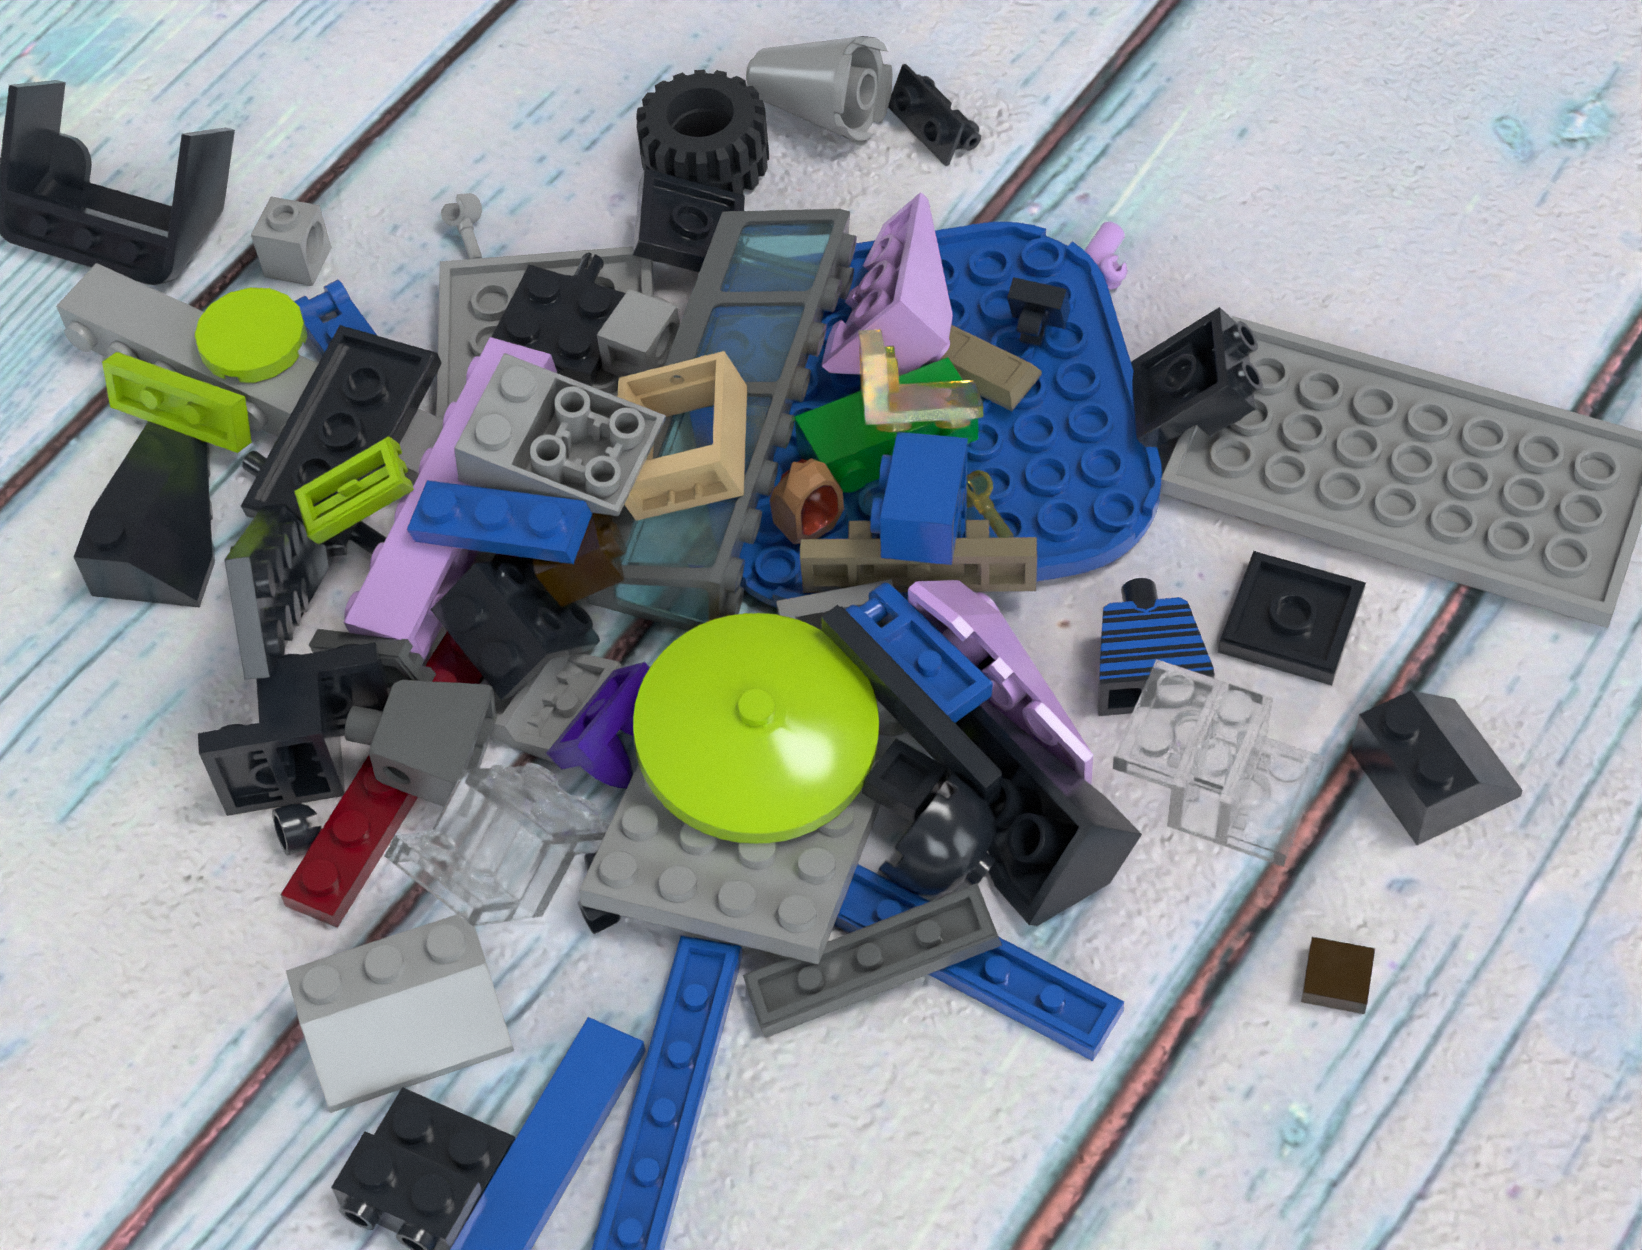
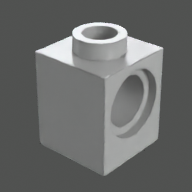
M271 196L251 233L264 277L309 286L314 285L332 248L320 205Z
M628 289L597 334L603 370L624 377L664 367L680 326L677 306L670 304L661 297L648 296Z

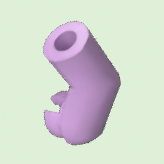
M1104 222L1084 251L1096 262L1104 275L1109 290L1119 287L1127 275L1126 263L1124 262L1119 266L1117 263L1119 256L1113 255L1125 238V234L1117 224Z

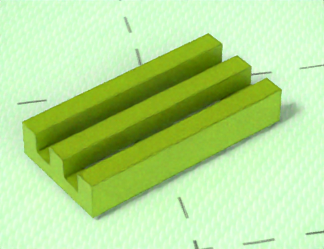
M388 436L294 491L309 539L317 544H321L414 490L411 480L404 475L408 472L406 463L398 456L402 454L399 443ZM383 464L386 465L383 468L365 477L364 479L357 481V479L373 471ZM336 491L338 492V494L320 503L319 505L315 507L313 506L317 502L323 500L324 498L335 493Z

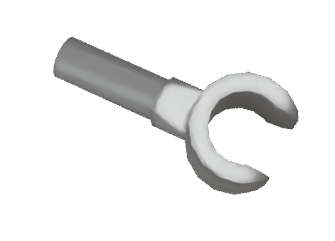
M472 193L457 194V203L445 204L441 210V217L446 224L457 226L469 259L482 258L473 231V223L479 220L482 213L480 200Z

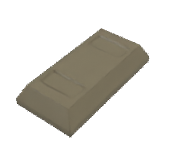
M951 325L949 335L950 346L940 360L949 357L970 391L1013 411L1042 375V371L1033 364Z

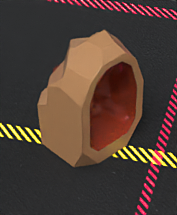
M801 459L798 462H793L791 468L781 475V480L773 489L769 500L773 523L792 544H800L801 539H817L832 530L844 511L842 489L826 464L814 459H809L808 461Z

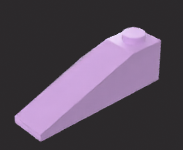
M920 192L883 224L863 264L869 272L862 279L859 286L850 291L845 301L853 310L846 324L840 320L834 324L828 336L822 367L829 373L901 376L918 369L924 363L929 365L937 362L948 350L953 315L929 200Z
M959 580L916 581L908 588V602L993 682L992 696L986 701L1089 784H1092V752L1000 613L996 604L987 595L981 592L974 593Z

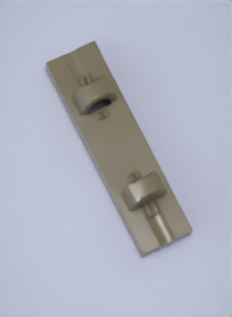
M966 520V538L956 539L952 565L881 558L880 539L872 538L870 521H849L848 539H801L800 564L803 593H821L892 579L893 587L898 592H908V588L916 581L959 580L973 592L1036 591L1037 537L989 538V520Z

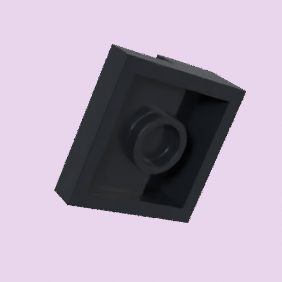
M1218 307L1131 361L1134 370L1132 386L1136 437L1145 447H1159L1167 441L1179 437L1194 425H1197L1210 437L1256 410L1254 394L1263 388V383L1257 369L1250 363L1249 355L1258 349V343L1247 324L1242 321H1234L1223 309Z
M402 1087L374 1135L364 1131L331 1186L340 1204L339 1212L347 1220L361 1228L373 1230L376 1224L397 1233V1240L410 1250H450L515 1141V1136Z

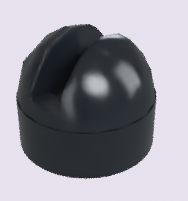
M294 803L272 810L275 831L280 845L287 856L311 847L322 829L321 825L308 828L306 818L317 815V812L309 805Z

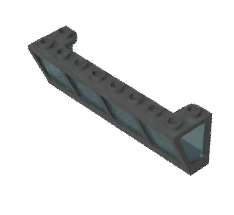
M843 209L722 212L665 366L725 351L746 383L744 495L638 521L635 520L624 505L619 516H611L626 546V554L620 556L625 581L587 596L588 604L690 631L714 619L739 614L744 596V588L739 587L745 567V560L739 558L743 544L745 542L753 545L757 537L762 511L757 510L756 507L761 494L770 496L772 493L779 465L778 462L773 461L777 447L786 449L789 444L795 416L789 414L793 401L803 402L811 374V370L805 368L809 355L818 357L822 349L826 333V324L821 323L824 311L834 312L838 299L846 300L851 289L854 268L850 267L855 252L857 236L849 234L850 211ZM714 405L666 417L654 443L653 459L712 445Z

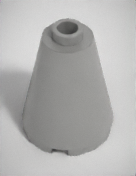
M858 36L763 48L749 61L746 69V81L749 86H753L759 92V100H763L770 105L842 137L861 141L869 139L874 134L867 132L872 123H882L886 116L892 92L893 73L892 65L883 64L880 51H887L885 44L876 37Z

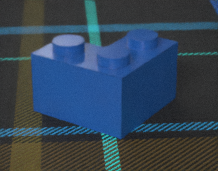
M897 432L893 455L883 454L881 460L879 488L880 490H885L883 498L874 497L871 510L870 531L871 533L880 534L881 558L952 565L956 539L963 538L967 518L968 438Z

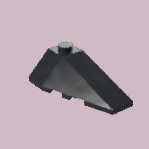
M149 421L147 422L91 509L73 556L91 596L200 607L215 564V547L211 533L213 511L209 496V476L211 474L208 442Z
M984 701L955 722L1002 771L999 798L990 805L995 816L996 834L988 853L996 861L988 872L996 889L1026 923L1038 926L1109 885L1142 834L1107 797L988 701Z

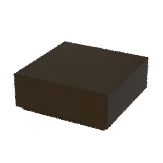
M1312 937L1301 1002L1365 1014L1375 948Z

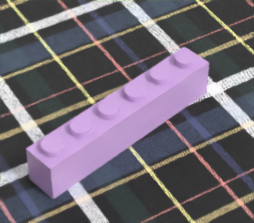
M490 337L481 355L473 358L468 367L466 384L457 402L454 401L448 406L443 418V429L434 447L428 448L422 456L419 465V476L413 486L414 490L409 495H404L400 499L395 511L393 527L385 542L379 543L373 551L370 560V571L360 591L354 592L347 602L344 624L349 633L396 640L408 639L413 645L410 652L419 653L424 660L426 659L442 627L441 622L430 609L471 568L479 551L419 543L413 540L407 528L425 483L429 480L471 486L458 481L454 447L503 354L506 353L557 373L551 354Z

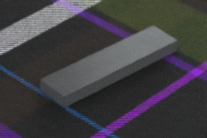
M978 883L828 941L819 965L787 957L744 974L743 978L760 1029L767 1038L1002 946Z

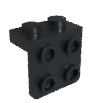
M515 557L475 563L430 609L489 685L492 686V689L501 700L514 697L551 659L591 651L600 642L599 636L592 628L593 621L589 614L576 603L561 607L536 577L532 558Z

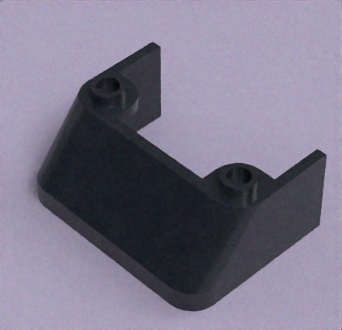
M51 80L9 85L0 157V235L11 244L91 268L97 263L148 285H158L175 280L223 212L235 130L224 127L182 133L172 206L90 183L92 161L88 148L78 138L60 133L66 82Z

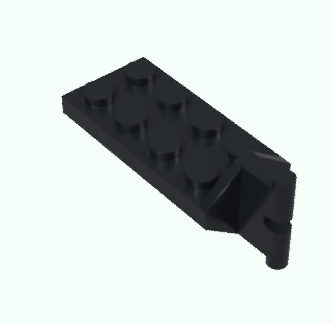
M286 504L262 506L236 544L231 546L229 554L224 559L244 680L270 677L279 658L284 656L288 641L293 640V632L297 626H300L301 617L304 612H308V605L335 556L347 555V545L344 547L328 541L317 544L309 539L303 520Z

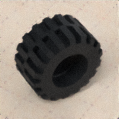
M705 69L694 70L695 74L685 75L682 72L673 75V80L670 82L662 80L655 85V93L647 92L642 99L643 107H639L636 114V128L643 170L657 171L742 195L744 189L753 190L759 184L758 177L765 175L768 169L767 161L769 160L766 112L763 100H759V92L753 86L746 87V80L739 76L729 78L727 77V72L716 70L712 74L706 73Z

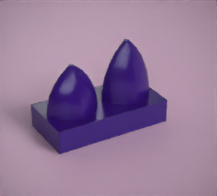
M646 662L613 670L546 752L561 770L580 766L593 778L609 786L627 789L633 776V770L624 744L616 733L622 730L624 733L634 736L633 716L635 702L642 681L650 668Z

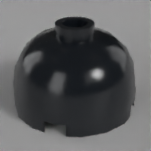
M953 772L946 780L948 784L955 788L951 795L946 798L942 794L936 793L916 821L911 824L894 846L903 855L896 866L885 859L878 868L879 871L897 885L913 894L934 898L950 894L963 882L969 886L979 883L996 861L993 856L987 853L996 834L995 816L987 800H984L974 787L956 772Z

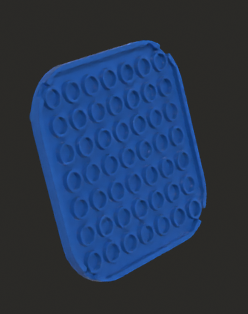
M987 222L935 230L953 315L951 325L1033 364L1042 371V375L1013 411L970 391L978 403V440L969 443L967 447L966 520H989V538L1037 537L1036 582L1086 573L1115 561L1133 548L1151 526L1160 502L1162 467L1157 447H1145L1136 437L1132 386L1134 370L1103 273L1091 256L1072 241L1067 246L1058 240L1046 236V228L1018 222ZM875 240L856 243L850 267L854 268L850 291L859 286L862 279L869 272L863 264ZM826 248L793 254L821 261ZM760 259L743 264L741 268H736L727 292L807 291L813 286L817 274ZM1013 277L1067 289L1070 313L1065 329L1047 325L1041 347L1019 342L1021 333L1017 332L1019 319L1012 317L1007 299ZM838 299L834 312L824 311L821 323L826 324V333L822 349L818 357L812 355L808 357L805 368L810 369L811 374L807 392L803 402L793 401L789 412L790 415H800L898 377L829 373L822 367L828 336L834 324L840 320L846 324L853 310L845 303L846 300ZM721 306L703 356L725 351L744 382H775L781 377L805 308L803 306ZM747 397L744 474L748 471L772 402L770 397ZM714 405L690 411L697 448L712 445ZM795 421L787 448L777 447L773 461L779 464L773 489L789 473L793 462L804 463L797 452ZM879 479L865 484L857 491L844 492V511L832 530L817 539H848L849 521H871L874 497L883 498L885 490H880ZM761 494L756 507L757 510L762 511L757 537L753 545L744 542L739 558L745 560L740 586L758 600L777 608V601L816 593H803L800 544H792L773 523L769 501L771 495ZM738 497L708 504L717 553H719ZM966 524L963 538H966ZM872 533V538L880 539V534ZM899 592L908 601V592Z

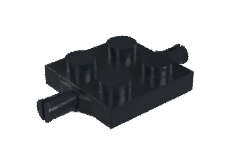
M585 253L575 274L572 276L529 264L491 338L551 354L558 374L592 387L602 367L597 334L626 293L594 283L604 266V261L597 254H594L592 259V253Z

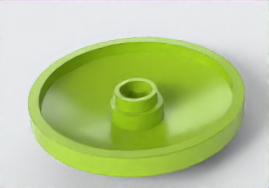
M744 613L714 619L684 633L662 651L649 668L638 691L633 716L634 744L637 760L648 786L658 800L678 819L692 828L723 840L749 844L781 842L803 836L829 823L841 814L863 788L864 780L874 764L878 743L879 714L876 697L869 679L822 630L806 622L786 616Z

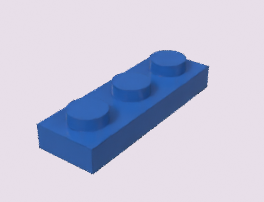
M427 480L407 531L413 540L419 543L574 564L592 512L587 503L582 500Z

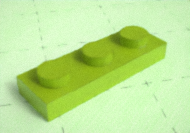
M115 352L102 361L110 408L239 453L252 443L245 396L119 352Z

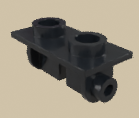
M902 64L888 108L945 166H949L955 150L965 148L969 151L978 146L981 141L979 126L974 121L968 120L958 109L952 110V103L935 87V82L929 76L916 74L907 64Z

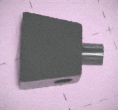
M400 680L393 684L383 711L355 705L350 709L345 725L346 741L370 746L369 755L375 778L382 784L455 812L465 813L497 719L492 686L470 683Z

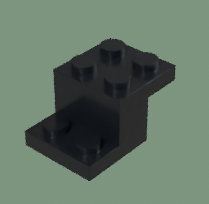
M376 642L362 645L345 644L336 649L302 655L285 654L279 658L270 677L256 679L259 723L249 725L230 724L221 727L219 730L198 733L199 755L227 816L343 796L345 785L340 736L345 735V725L349 711L354 705L383 711L391 691Z

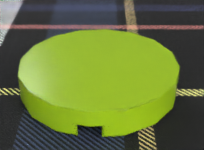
M252 287L230 292L211 303L199 318L195 331V339L203 364L218 377L226 379L225 375L238 377L239 382L255 383L273 378L290 368L299 358L298 350L303 342L304 344L306 343L308 335L300 307L287 294L271 288Z

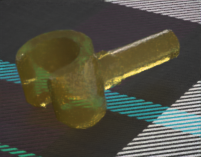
M975 470L968 474L967 481L973 488L974 493L971 492L967 485V508L975 506L978 512L986 520H989V525L998 538H1013L1014 534L989 498L993 490V482L989 474L980 470Z

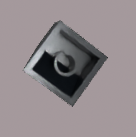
M1410 690L1362 712L1358 716L1351 754L1416 845L1439 836L1522 795L1523 790L1453 698Z

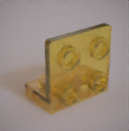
M881 329L858 330L861 398L866 425L877 424L878 430L886 432L908 430L912 428V422L935 421V425L940 428H961L970 425V419L984 417L983 403L974 380L899 384L898 361L895 358L894 345L884 346Z

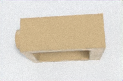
M725 351L619 378L617 397L666 415V417L714 405L712 445L653 459V445L624 504L636 521L744 495L747 385Z

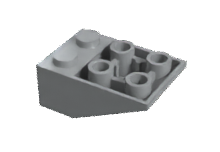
M504 353L454 447L458 481L475 487L582 500L587 503L592 513L619 516L666 420V415Z

